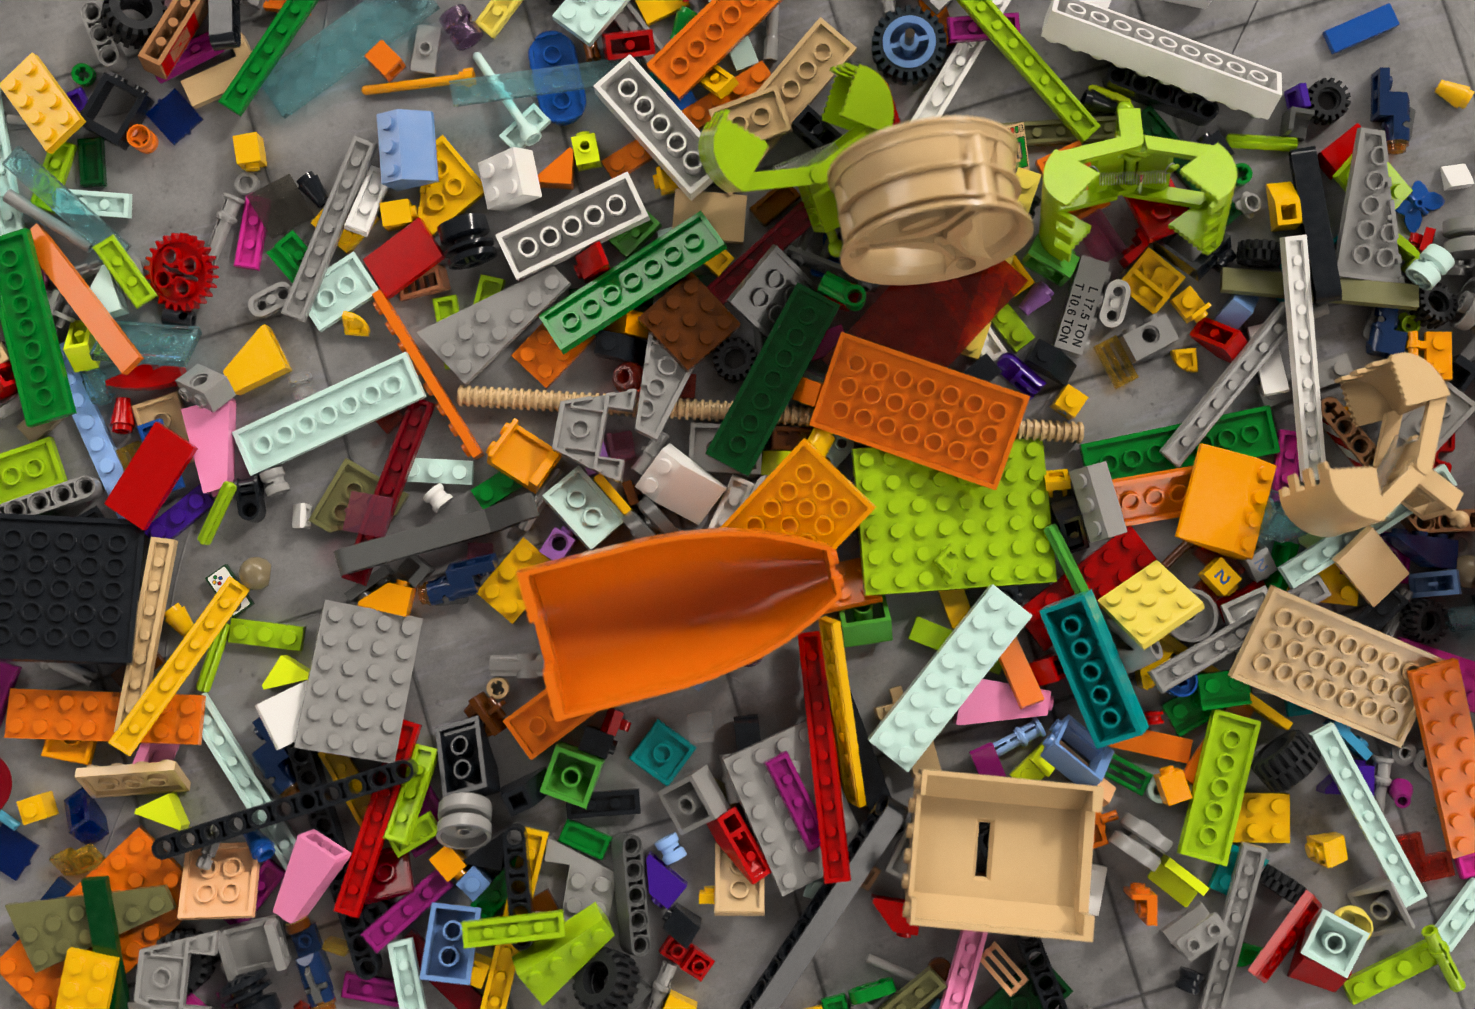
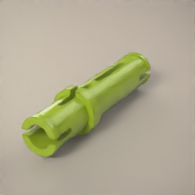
M1434 925L1425 926L1421 930V934L1429 946L1428 952L1438 963L1450 990L1453 992L1464 990L1466 983L1463 981L1449 953L1450 948L1448 944L1442 940L1437 927Z

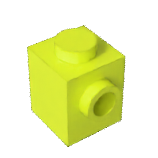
M583 131L577 133L575 137H571L578 171L602 167L595 133Z

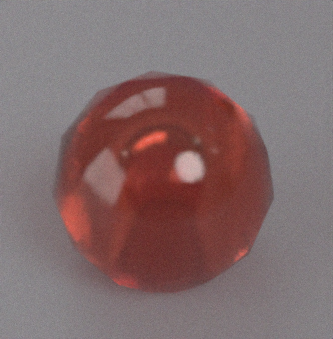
M624 362L618 365L612 375L614 388L618 392H625L628 389H637V393L640 392L643 369L633 362Z

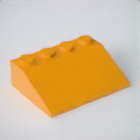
M1200 443L1175 537L1234 560L1253 559L1276 465L1256 457Z

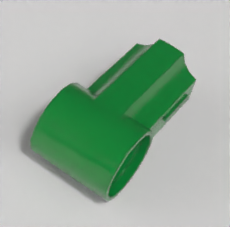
M829 271L823 276L817 291L844 304L846 308L852 311L860 310L865 304L866 292L864 288L860 285H853ZM851 293H858L862 299L857 303H852L849 301L848 296Z

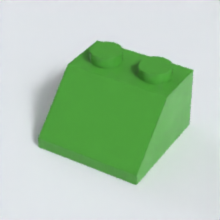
M1037 234L1023 256L1021 263L1023 266L1062 287L1071 278L1080 257L1076 256V252L1072 249L1071 260L1069 262L1066 260L1060 261L1044 249L1040 242L1039 234Z
M882 595L883 602L838 611L844 648L893 640L891 616L885 595Z
M560 741L555 746L540 792L586 809L598 782L605 759L578 750L579 747Z

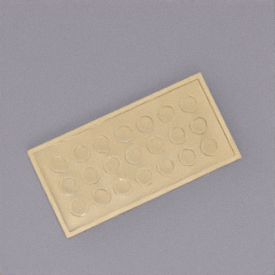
M1270 585L1228 676L1401 748L1417 717L1407 671L1440 662L1444 659Z

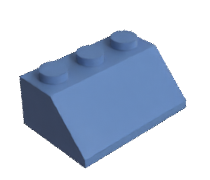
M395 109L377 114L381 184L398 192L439 182L434 113L432 111Z
M432 902L420 972L421 980L470 985L476 947L464 949L461 923L462 921L480 919L482 908Z

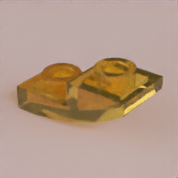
M92 843L77 850L69 847L51 856L49 859L64 876L83 874L105 865V857Z

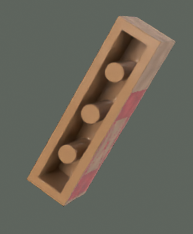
M172 0L138 54L145 71L167 80L208 14V0Z

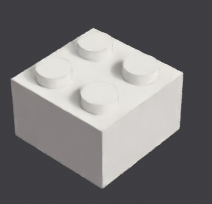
M512 147L478 163L488 210L508 212L542 197L532 150Z

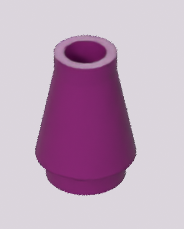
M1397 778L1392 780L1390 786L1387 787V792L1399 808H1407L1411 803L1413 786L1408 780Z

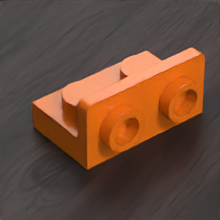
M1132 882L1130 886H1123V892L1134 900V912L1138 914V917L1147 926H1157V895L1149 887H1145V883Z

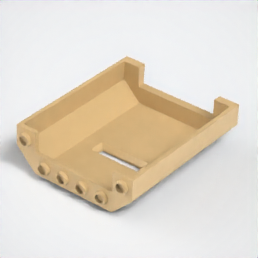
M919 768L918 774L915 773L913 798H909L908 813L912 814L911 823L906 825V838H909V848L904 850V863H907V873H903L901 883L902 889H905L903 917L906 918V922L909 925L1093 942L1095 916L1089 913L1095 814L1096 812L1102 813L1104 787ZM979 822L990 823L986 877L975 876Z

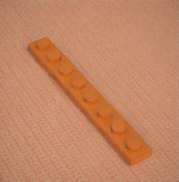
M762 60L735 77L739 84L729 95L719 99L710 92L683 109L682 112L700 130L704 128L706 122L711 120L709 109L757 92L771 73ZM635 139L603 159L601 163L611 179L627 171L629 174L653 158Z
M380 289L372 294L375 302L372 303L379 315H385L388 320L385 323L387 329L392 335L396 334L401 342L397 343L403 353L407 352L413 360L412 364L417 375H422L426 381L423 384L425 390L430 396L434 395L438 403L435 405L443 417L447 415L451 423L448 427L455 437L460 436L463 444L461 448L468 458L472 456L476 460L485 455L389 299L385 297Z

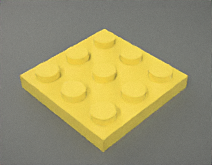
M1155 560L1097 600L1099 606L1143 650L1205 609L1203 602L1158 560Z

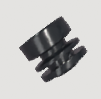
M483 213L457 216L441 223L437 227L441 244L443 246H451L444 252L445 257L449 258L447 263L451 270L478 267L497 256L496 247H493V238L484 237L490 232V228Z
M265 968L246 972L227 982L223 988L215 992L218 999L230 995L229 999L221 1003L222 1008L234 1005L236 1009H281L282 1005L276 992L264 994L262 991L272 983L270 979L258 982L259 979L268 974Z

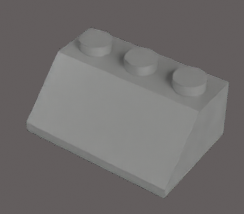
M1104 461L1068 472L1075 500L1083 516L1088 542L1091 543L1128 532L1107 462Z

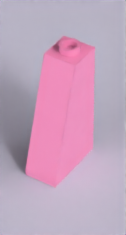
M234 398L215 412L200 408L197 405L181 409L189 442L198 448L193 457L202 491L204 494L212 495L213 498L217 497L224 481L233 482L235 439L232 434L236 430V400Z
M982 679L954 714L953 723L967 725L1047 716L1048 710L1051 711L1053 708L1054 696H1051V691L1040 689L1044 696V701L1020 709L1009 683Z
M315 829L298 835L273 912L290 924L308 916L348 861L351 852Z

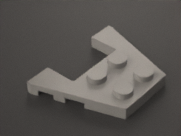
M628 389L625 392L619 393L611 392L596 397L588 396L561 401L552 445L553 451L617 483H622L625 461L600 455L608 410L634 413L637 389Z
M548 837L544 861L569 865L561 909L564 910V920L567 921L594 902L598 904L609 920L615 887L614 871Z
M211 931L140 949L134 1001L151 1009H212V1006L186 1004L191 953L215 956L218 953L220 931Z

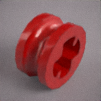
M1143 711L1148 725L1165 723L1161 718L1164 711Z

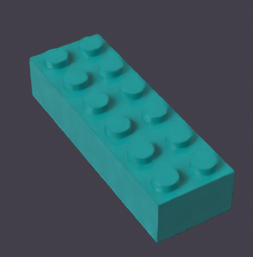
M1092 589L1048 604L1039 611L1096 749L1143 735L1149 728V725Z

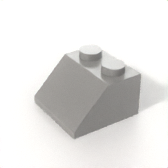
M707 764L657 792L680 835L715 820L731 808Z

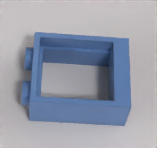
M1069 714L1062 720L1057 719L1049 729L1051 734L1047 736L1042 744L1044 749L1041 757L1073 783L1097 786L1104 778L1114 750L1109 746L1096 749L1089 730ZM1061 738L1089 759V766H1086L1059 744Z

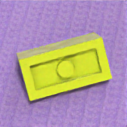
M1165 854L1160 858L1161 863L1156 871L1151 870L1147 875L1149 880L1184 907H1188L1198 893L1204 896L1210 889Z

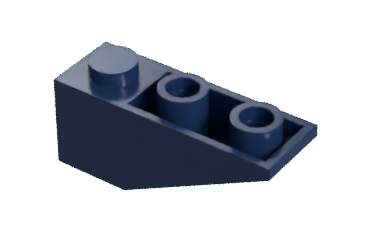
M1391 528V533L1380 534V537L1419 567L1457 569L1459 540L1448 539V534L1434 533L1433 537H1429L1428 532L1412 531V534H1407V529Z

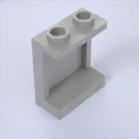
M1200 901L1160 929L1174 950L1189 962H1192L1231 934L1216 912L1210 914Z
M277 914L223 926L219 930L218 952L221 957V971L224 975L226 974L228 982L239 974L275 966L277 971L285 970L292 959L280 916Z

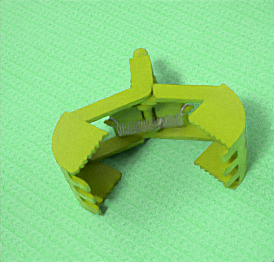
M847 62L843 63V65L839 64L836 67H830L829 71L835 74L836 77L833 78L834 83L831 84L832 89L829 90L830 95L827 96L828 101L825 102L826 107L823 108L824 113L821 114V121L848 130V132L832 142V144L830 143L828 147L826 146L825 148L824 146V150L820 147L817 155L815 152L812 157L809 154V157L802 166L799 164L801 160L798 157L799 162L797 164L794 158H791V164L787 169H785L786 167L783 169L782 165L780 169L778 164V169L776 168V170H774L773 166L772 171L754 172L768 144H766L765 140H761L760 137H755L754 133L750 134L743 127H738L737 123L733 124L732 120H727L728 109L714 112L710 122H706L700 134L698 144L699 157L704 170L710 179L727 193L765 189L773 190L774 188L798 186L814 232L827 234L830 242L828 252L833 257H840L843 241L838 238L836 228L840 227L835 195L828 185V169L835 158L850 145L870 134L891 127L894 116L893 99L885 80L869 67L861 64L857 67Z
M1122 101L1116 107L1117 119L1114 138L1063 151L1055 149L1048 158L1043 172L1039 239L1044 249L1060 261L1066 260L1069 262L1071 260V250L1075 249V245H1079L1080 241H1083V238L1090 233L1092 227L1069 212L1115 201L1120 195L1190 207L1188 211L1172 221L1168 228L1174 229L1175 233L1183 236L1184 240L1192 243V246L1197 247V250L1201 251L1202 254L1210 255L1223 241L1237 181V168L1231 155L1219 143L1207 145L1144 135L1140 108H1134L1133 104L1129 101ZM1174 157L1192 160L1180 169V173L1187 181H1191V184L1196 185V188H1201V192L1168 187L1171 173L1180 167L1178 164L1173 163ZM1091 162V166L1088 167L1084 163Z

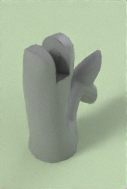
M1112 618L1105 620L1110 629L1119 635L1127 645L1133 648V650L1117 648L1127 674L1142 669L1162 658L1163 651L1159 641L1143 650Z

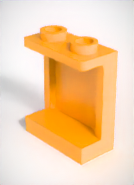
M514 418L511 423L507 422L500 431L501 437L497 442L492 441L487 448V464L536 494L563 455L553 451L552 446L519 426V420Z

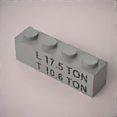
M1085 255L1080 256L1073 272L1051 344L1065 355L1076 359L1082 356L1083 353L1086 354L1089 348L1090 340L1087 339L1089 330L1093 331L1096 325L1097 317L1094 316L1096 307H1101L1104 294H1101L1103 285L1108 284L1111 271H1108L1110 263Z

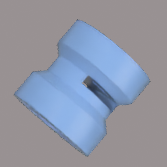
M676 832L654 843L657 850L661 851L663 855L662 860L665 866L687 855L684 847H681L678 843L679 837Z

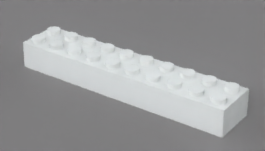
M1052 0L1046 12L1041 37H1044L1047 41L1066 45L1072 51L1088 53L1097 60H1107L1118 68L1134 70L1140 76L1153 77L1162 84H1172L1180 87L1186 93L1199 94L1208 101H1218L1232 110L1239 109L1245 111L1254 118L1268 120L1282 96V73L1094 3L1085 0Z

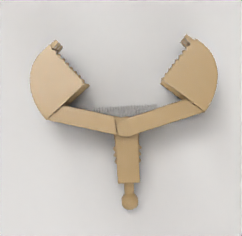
M1411 353L1393 354L1388 356L1389 358L1371 362L1365 365V368L1350 372V375L1334 380L1335 383L1341 384L1340 388L1343 390L1342 394L1345 396L1344 400L1347 402L1346 406L1349 407L1348 412L1351 413L1350 418L1353 419L1352 423L1355 427L1382 421L1372 467H1347L1345 469H1332L1329 467L1328 462L1317 464L1320 480L1318 485L1315 483L1312 468L1302 470L1304 487L1300 486L1297 474L1287 476L1289 487L1285 486L1278 490L1280 502L1287 517L1298 528L1319 537H1335L1385 521V518L1400 503L1423 521L1446 515L1450 518V524L1454 528L1463 529L1468 526L1470 521L1469 515L1464 511H1456L1464 493L1432 469L1446 400L1450 392L1438 371L1425 359ZM1425 406L1419 438L1418 435L1410 436L1406 442H1403V446L1397 444L1398 438H1401L1398 436H1403L1399 435L1403 414Z

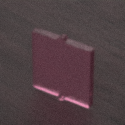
M351 491L348 508L345 509L346 517L343 531L376 537L386 536L388 523L392 520L390 514L394 499Z

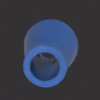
M255 830L243 834L253 859H257L258 862H264L274 855L275 844L261 831Z

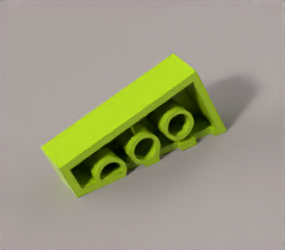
M596 902L565 921V937L537 940L528 949L521 950L512 956L518 977L542 1005L546 1004L615 935L608 917Z

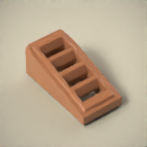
M441 265L434 266L418 278L421 290H418L415 280L410 284L412 292L409 293L406 287L399 292L401 301H406L450 290L446 267ZM426 276L429 278L430 287L427 286Z

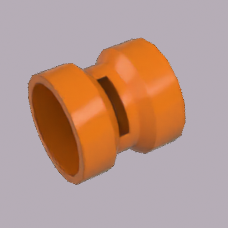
M136 124L127 131L126 138L128 143L139 152L150 154L157 149L158 137L146 126Z

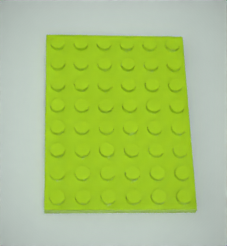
M1032 438L1028 440H1014L997 490L876 448H857L851 450L854 486L876 506L858 526L864 596L985 588L992 584L998 587L1057 582L1055 554L1044 533V529L1051 525L1049 495L1045 489L1044 475H1046L1043 441H1039V438H1036L1035 441ZM949 544H952L956 549L958 558L957 572L952 579H949L933 563Z

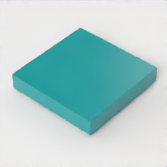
M657 719L629 759L667 787L697 747L660 719Z

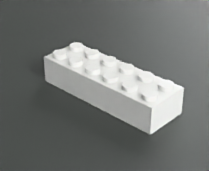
M631 54L593 85L597 97L691 201L713 182L704 170L699 157L698 144L701 132Z
M627 171L495 236L516 280L521 282L551 266H555L580 254L596 242L600 241V243H603L651 219Z

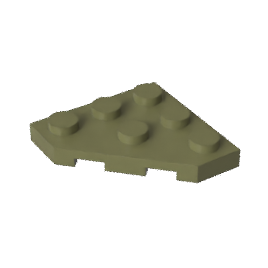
M345 458L308 521L329 533L362 525L380 477L350 459ZM402 492L393 517L398 516L410 494Z

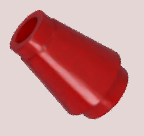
M117 397L115 399L109 424L112 427L113 433L130 434L132 433V428L135 427L130 398Z

